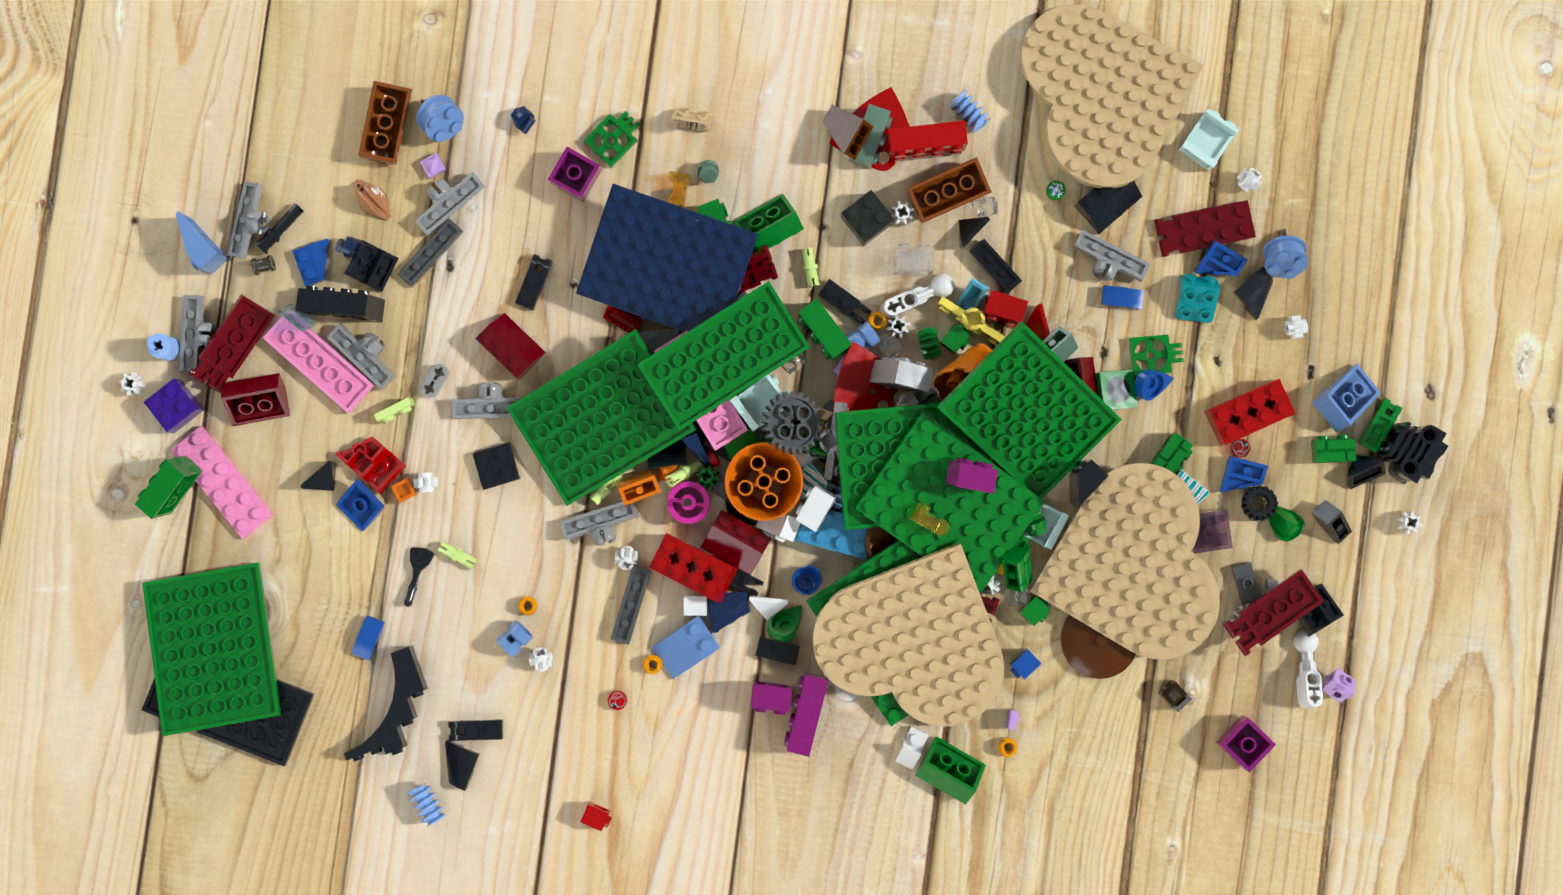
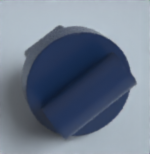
M525 106L515 108L511 114L513 124L524 134L528 133L536 121L533 113Z
M350 236L346 237V241L338 239L335 251L337 253L344 252V257L346 258L353 257L360 239Z

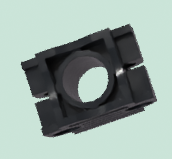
M1410 422L1393 424L1388 432L1389 436L1380 445L1376 457L1384 458L1385 462H1390L1388 472L1396 480L1403 484H1406L1407 481L1417 484L1420 478L1429 479L1431 477L1437 460L1447 450L1448 445L1442 442L1447 433L1433 425L1417 427L1411 426L1412 423Z

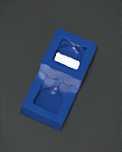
M1104 285L1101 305L1141 310L1144 290Z
M367 615L351 653L369 661L372 658L376 643L380 639L385 622Z

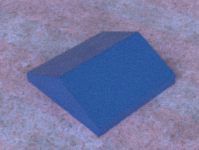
M359 479L354 481L336 503V506L362 532L381 514L385 507Z

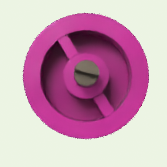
M691 481L682 482L670 491L667 499L668 510L672 517L681 523H697L709 512L710 496L707 490L700 484Z

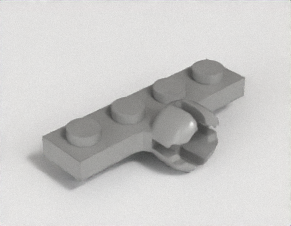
M473 172L455 187H450L443 179L436 181V186L442 191L440 194L433 186L428 188L427 195L433 201V205L415 220L416 224L427 236L485 188V185Z
M244 181L227 256L246 259L252 234H262L268 229V227L262 226L263 223L269 224L267 214L258 211L263 188L261 184Z
M1084 230L1080 232L1073 246L1074 249L1095 260L1096 263L1092 270L1094 276L1099 278V275L1105 271L1101 279L1103 281H1111L1117 272H1122L1142 282L1150 267V263Z
M183 295L179 359L180 372H189L191 368L195 369L201 361L198 357L201 354L202 347L206 346L212 338L210 333H215L218 329L215 324L205 323L203 320L205 296Z
M339 323L327 336L381 390H384L396 377L379 359V354L385 348L382 340L377 341L379 337L375 334L366 333L359 340L342 323Z
M482 383L478 387V398L452 399L453 419L511 417L506 407L523 397H504L500 383Z
M835 402L831 428L823 431L820 435L821 441H819V445L823 451L827 452L824 479L835 480L836 476H839L835 412L849 411L847 403Z
M622 501L560 521L559 523L565 541L591 534L593 542L597 546L605 545L603 535H605L606 541L609 543L616 539L614 526L639 518L634 502L625 506Z

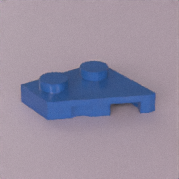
M327 238L293 250L305 287L306 285L312 286L325 281V267L328 260L327 250L330 244Z
M1214 240L1194 272L1197 274L1208 273L1238 276L1248 259Z
M1229 455L1219 491L1224 493L1229 490L1262 485L1268 465Z

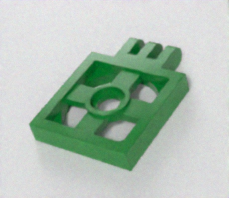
M627 111L617 120L609 114L584 140L611 168L638 141L632 133L640 124L635 122L630 126L634 118L631 116L625 121L629 115ZM614 125L618 128L613 133H608L603 127ZM623 133L627 136V145L625 147L618 143V138ZM596 134L603 138V143L598 148L595 147ZM609 137L614 138L613 144L607 143ZM609 148H613L618 153L616 157H606L603 154Z
M1168 334L1129 338L1133 376H1138V374L1144 371L1136 363L1139 360H1144L1147 363V370H1156L1155 361L1165 358V365L1161 369L1156 370L1162 373H1172L1171 363L1184 362V358H1176V355L1183 354V350L1175 351V348L1182 347V343L1169 344ZM1153 340L1160 341L1164 345V350L1156 351L1153 347ZM1141 341H1145V350L1141 353H1135L1137 345ZM1148 352H1152L1154 354L1153 359L1147 358Z

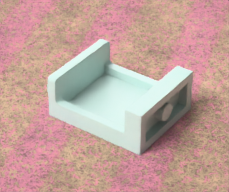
M1209 109L1202 114L1178 150L1206 170L1211 171L1239 130L1233 122L1225 121L1215 110L1210 111Z
M769 374L730 400L753 432L765 425L761 423L762 420L766 419L762 413L768 412L765 406L771 405L769 400L773 398L776 400V395H782L783 392H786L785 390L781 392L778 388L780 382L774 374L771 376Z
M1044 503L1040 511L1041 516H1044L1046 520V532L1039 536L1031 537L1028 531L1025 530L1022 535L1051 550L1069 515Z

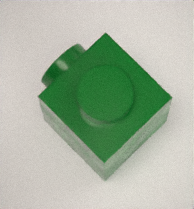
M954 324L940 341V344L954 355L959 349L964 350L970 342L967 340L970 335L963 325Z
M1033 595L1018 612L1031 625L1035 626L1039 621L1042 623L1049 616L1047 613L1050 610L1047 607L1049 603L1041 597Z

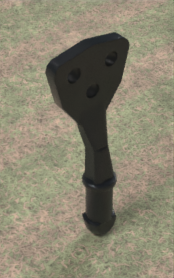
M417 547L410 549L413 578L408 586V592L404 600L406 607H410L413 604L419 575L434 557V553L427 549Z

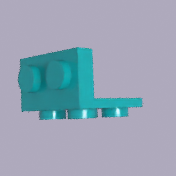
M1179 275L1178 284L1180 292L1175 310V318L1211 323L1220 293L1218 280L1211 276Z

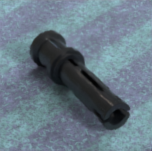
M294 203L271 229L268 228L266 233L258 241H255L254 244L265 254H268V250L276 242L280 241V236L304 210Z

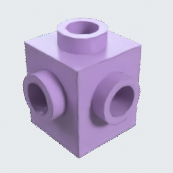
M1337 668L1325 678L1322 690L1331 698L1341 703L1345 699L1349 700L1354 695L1356 681Z

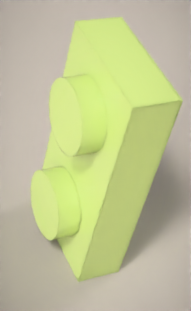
M408 397L374 414L378 422L386 424L394 420L395 415L399 413L404 415L412 411L411 407L415 406L412 398Z

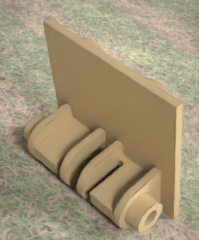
M679 108L671 116L676 127L686 128L688 121V129L691 127V122H694L693 130H696L698 123L697 130L711 131L713 116L709 115V112L698 111V113L690 112L691 110L688 108Z

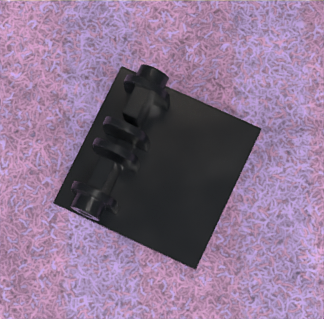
M684 437L649 457L648 469L687 464L685 443L682 440Z

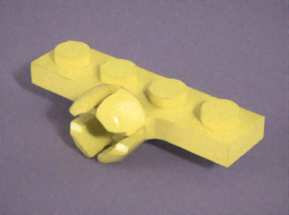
M943 296L939 300L937 305L940 307L939 310L946 315L950 313L955 316V320L967 330L979 336L983 334L992 345L997 346L1005 338V336L985 324V315L978 308L963 310Z

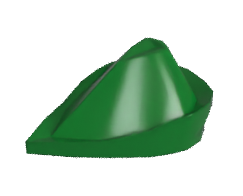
M1277 506L1275 513L1269 518L1270 527L1275 537L1285 542L1298 537L1305 527L1304 520L1300 515L1280 506Z
M802 605L783 610L769 618L767 621V632L773 639L785 643L795 637L802 615Z

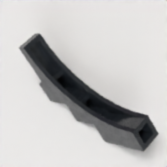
M413 645L391 653L395 673V687L389 711L379 728L370 738L344 753L346 761L353 759V762L363 759L365 758L364 754L368 752L374 755L383 751L382 747L385 754L392 753L393 756L403 752V748L407 746L400 724L405 727L414 723L413 719L418 716L411 695L413 698L424 695V690L428 689Z

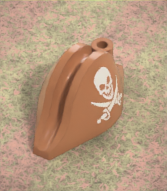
M360 179L356 180L354 188L360 208L370 215L388 220L391 214L384 191L371 183Z

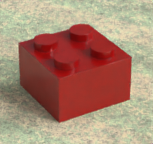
M991 290L987 294L982 310L985 315V321L990 323L998 321L1003 323L1002 326L1014 329L1023 321L1029 301Z

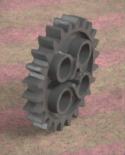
M786 391L782 395H776V400L774 398L770 399L771 405L765 406L768 412L762 413L766 417L765 420L761 421V423L766 424L762 431L768 432L764 438H771L772 440L769 445L776 444L775 450L782 448L783 454L787 453L788 450L790 455L795 454V451L797 454H801L802 449L805 452L809 451V446H815L814 441L820 440L816 434L823 432L819 429V426L824 425L823 422H819V418L823 417V415H817L820 407L814 408L813 406L816 401L808 402L810 396L808 395L803 398V392L798 393L797 396L795 391H791L790 394ZM781 408L786 411V417L780 414ZM800 409L804 411V418H801L799 415ZM781 427L786 431L785 437L780 434ZM800 428L804 431L803 438L799 435Z

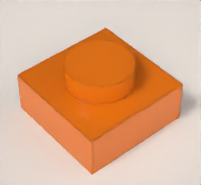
M408 477L391 486L399 503H403L418 495Z

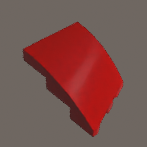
M373 436L365 439L362 443H356L351 448L342 452L338 451L335 454L379 494L406 467L402 461Z

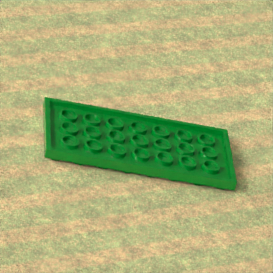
M768 281L641 361L637 366L676 428L680 431L804 352L810 346Z

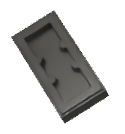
M1251 562L1231 567L1241 603L1243 605L1251 603L1261 597Z

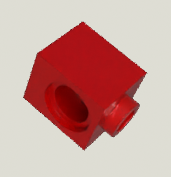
M589 802L580 822L602 831L604 827L608 828L612 817L609 814L611 810Z

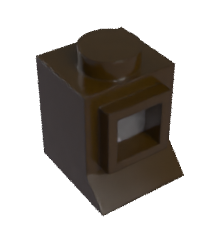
M1167 680L1160 686L1161 690L1158 693L1177 712L1192 700L1174 680Z

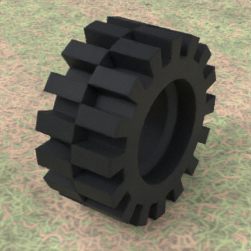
M1258 485L1246 491L1241 501V507L1249 519L1264 521L1275 513L1278 501L1272 489L1270 490L1268 489L1269 487ZM1256 496H1262L1267 501V507L1262 511L1255 510L1252 506V500Z

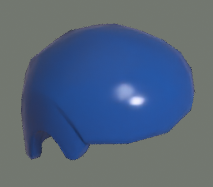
M812 565L798 568L792 576L794 590L802 595L815 593L822 584V575L819 569Z

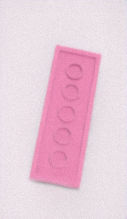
M287 310L263 337L267 343L348 414L355 409L375 386L290 310Z
M688 331L683 332L682 334L678 335V336L675 337L674 339H672V340H670L669 342L665 343L664 345H662L661 347L657 348V349L654 350L653 352L656 353L657 351H659L660 349L664 348L665 346H667V345L670 344L671 342L675 341L676 339H678V338L681 337L682 335L686 334ZM727 400L696 420L714 451L748 431L730 400Z
M203 426L197 428L171 449L176 457L187 456L203 470L196 479V482L242 539L248 537L274 515Z

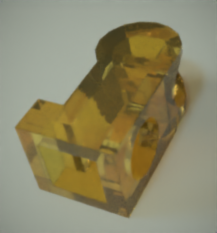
M670 171L669 180L673 181L672 192L668 196V203L679 207L684 206L690 179L689 174Z
M920 502L910 520L939 536L947 534L950 529L948 521L928 513L930 507Z

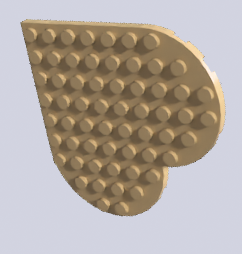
M1076 4L1053 8L1037 18L1027 31L1020 52L1021 69L1025 80L1032 87L1033 93L1051 107L1046 122L1047 144L1051 155L1055 157L1059 163L1058 166L1068 176L1077 182L1094 188H1118L1128 185L1130 182L1140 178L1149 169L1204 66L1101 10Z
M1149 463L1126 464L1108 472L1109 476L1081 504L1030 591L1137 655L1151 659L1176 658L1191 652L1204 642L1215 626L1220 608V594L1213 573L1200 557L1191 552L1196 543L1200 526L1197 502L1186 483L1170 470Z
M960 542L841 589L830 597L829 601L820 610L815 621L812 635L815 658L824 675L833 684L849 693L861 696H878L892 692L902 709L923 723L934 726H955L973 720L993 703L1002 686L1004 678L1003 655Z

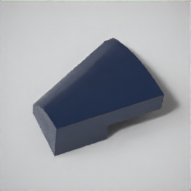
M697 433L682 439L702 465L706 468L709 465L712 466Z
M748 592L726 593L721 603L709 599L713 633H718L720 629L728 624L731 625L741 616L743 617L750 613Z

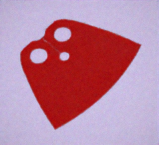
M892 87L878 93L852 113L864 119L869 104L891 111L890 117L893 119L889 129L910 127L904 110ZM885 128L883 135L887 137L888 129ZM832 137L829 144L840 150ZM887 138L883 147H878L877 153L886 152L888 154ZM889 159L886 164H881L877 161L876 165L872 164L871 168L888 171L896 162L894 159Z
M855 342L850 346L839 372L834 393L833 411L835 402L847 403L849 411L875 409L881 400L887 401L888 407H894L893 396L898 389H886L882 385L870 382L874 360L881 359ZM872 388L876 389V393L874 395L870 393V390Z

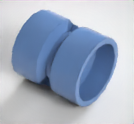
M867 321L858 327L857 332L852 331L846 335L851 344L855 342L867 350V347H873L881 341Z
M515 620L508 627V633L504 632L496 641L508 654L515 657L522 650L521 646L526 645L533 636L520 622Z

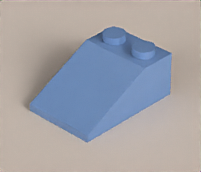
M178 211L176 217L186 253L191 259L190 264L195 269H200L203 273L206 271L213 274L229 258L191 217Z
M1355 364L1322 391L1312 403L1335 432L1350 426L1381 392L1361 367Z
M697 616L654 645L652 649L661 658L663 665L674 679L717 651L721 646L701 616Z

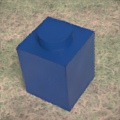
M1027 648L1009 663L1012 666L1010 671L1017 678L1021 676L1024 680L1041 665L1040 661Z

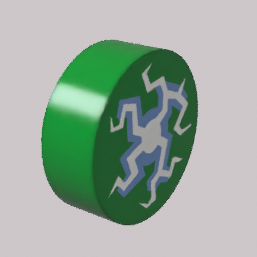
M1052 181L1046 187V195L1051 200H1060L1065 195L1066 188L1061 181Z

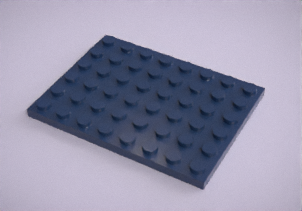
M612 184L576 294L671 328L689 332L736 302L759 234Z

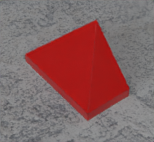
M1041 303L1035 307L1025 325L1043 341L1050 335V331Z
M609 305L603 315L604 319L628 333L635 329L639 331L643 322L640 316Z

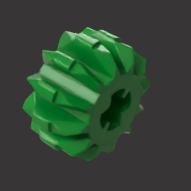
M926 327L918 330L917 334L923 358L925 360H932L940 357L942 351L936 328Z

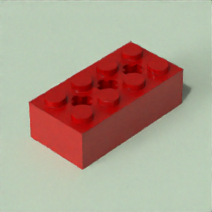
M965 120L888 129L886 137L889 159H894L895 162L904 161L907 157L922 159L924 155H931L932 157H941L943 153L959 155L962 154V151H965L968 144Z
M1280 378L1204 411L1220 446L1227 445L1296 414ZM1269 402L1270 406L1265 407L1264 403ZM1252 410L1253 414L1248 415L1247 411ZM1231 417L1235 418L1234 423H1230L1229 419H1232Z
M668 533L665 534L649 566L650 569L719 603L722 602L738 570L737 567ZM675 556L680 559L678 563L674 560ZM692 565L696 567V571H692ZM708 573L714 576L712 580H708Z

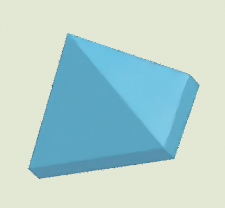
M972 278L955 305L963 310L976 308L987 292L988 287Z

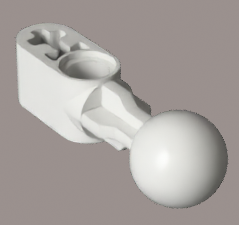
M938 274L932 279L931 285L924 288L919 286L888 299L882 304L881 312L886 317H894L926 303L927 299L932 296L939 298L942 296L945 298L949 297L955 289L954 280L947 274ZM905 296L912 298V305L905 303ZM897 303L899 304V306L893 310H888L887 308Z
M1302 629L1293 638V644L1301 652L1302 660L1299 663L1300 671L1296 678L1298 704L1302 708L1309 709L1318 707L1323 702L1322 678L1320 673L1317 672L1316 663L1313 661V652L1318 647L1319 639L1316 633L1309 637L1305 629Z

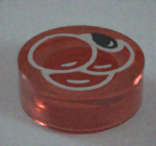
M1238 439L1230 444V453L1234 457L1243 458L1250 452V445L1245 439Z

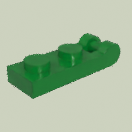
M1385 397L1359 439L1358 444L1376 453L1403 408L1392 404L1391 400ZM1386 410L1391 412L1390 416L1385 414Z

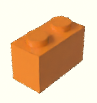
M647 469L616 481L625 506L661 492L652 469Z

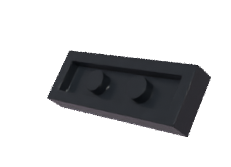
M982 239L969 251L1006 294L1022 282L1019 276L985 239Z

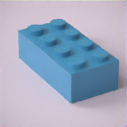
M833 510L828 512L822 525L816 532L800 523L794 538L796 541L862 559H867L868 555L865 547L867 528L844 530L843 513Z

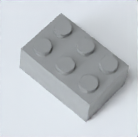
M882 357L881 360H874L870 382L902 391L929 392L934 369L927 367V363L910 362V359L904 357Z

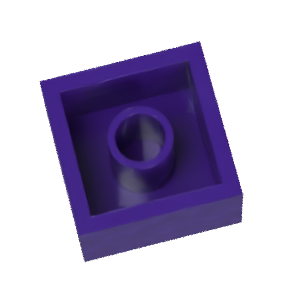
M175 378L144 401V404L168 433L177 432L204 411L183 381Z

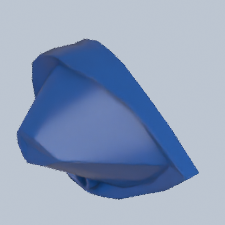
M1144 370L1136 378L1135 394L1146 401L1152 400L1174 378L1156 370Z

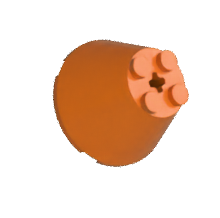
M978 343L977 346L969 348L942 369L934 379V388H937L939 391L938 396L944 400L992 349H989L983 343Z
M765 442L751 444L740 450L732 458L725 475L727 496L731 504L748 518L759 521L780 518L794 508L801 496L803 489L801 467L796 458L789 454V451L783 454L782 448L775 450L776 444L769 445V443ZM762 477H765L766 480H770V483H768L767 487L759 485V482L762 481Z

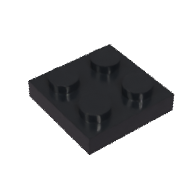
M510 442L472 453L483 490L521 479Z

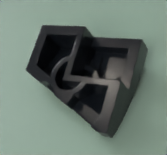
M1264 266L1256 270L1233 292L1255 320L1261 314L1273 283L1270 274L1267 273Z
M446 740L449 783L466 791L480 753Z

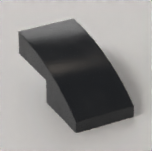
M760 637L755 656L796 665L800 646Z

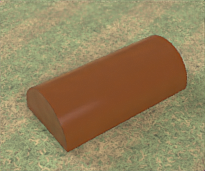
M373 81L358 154L359 157L377 163L397 165L412 89Z
M977 157L906 188L910 204L914 208V213L921 224L992 193Z

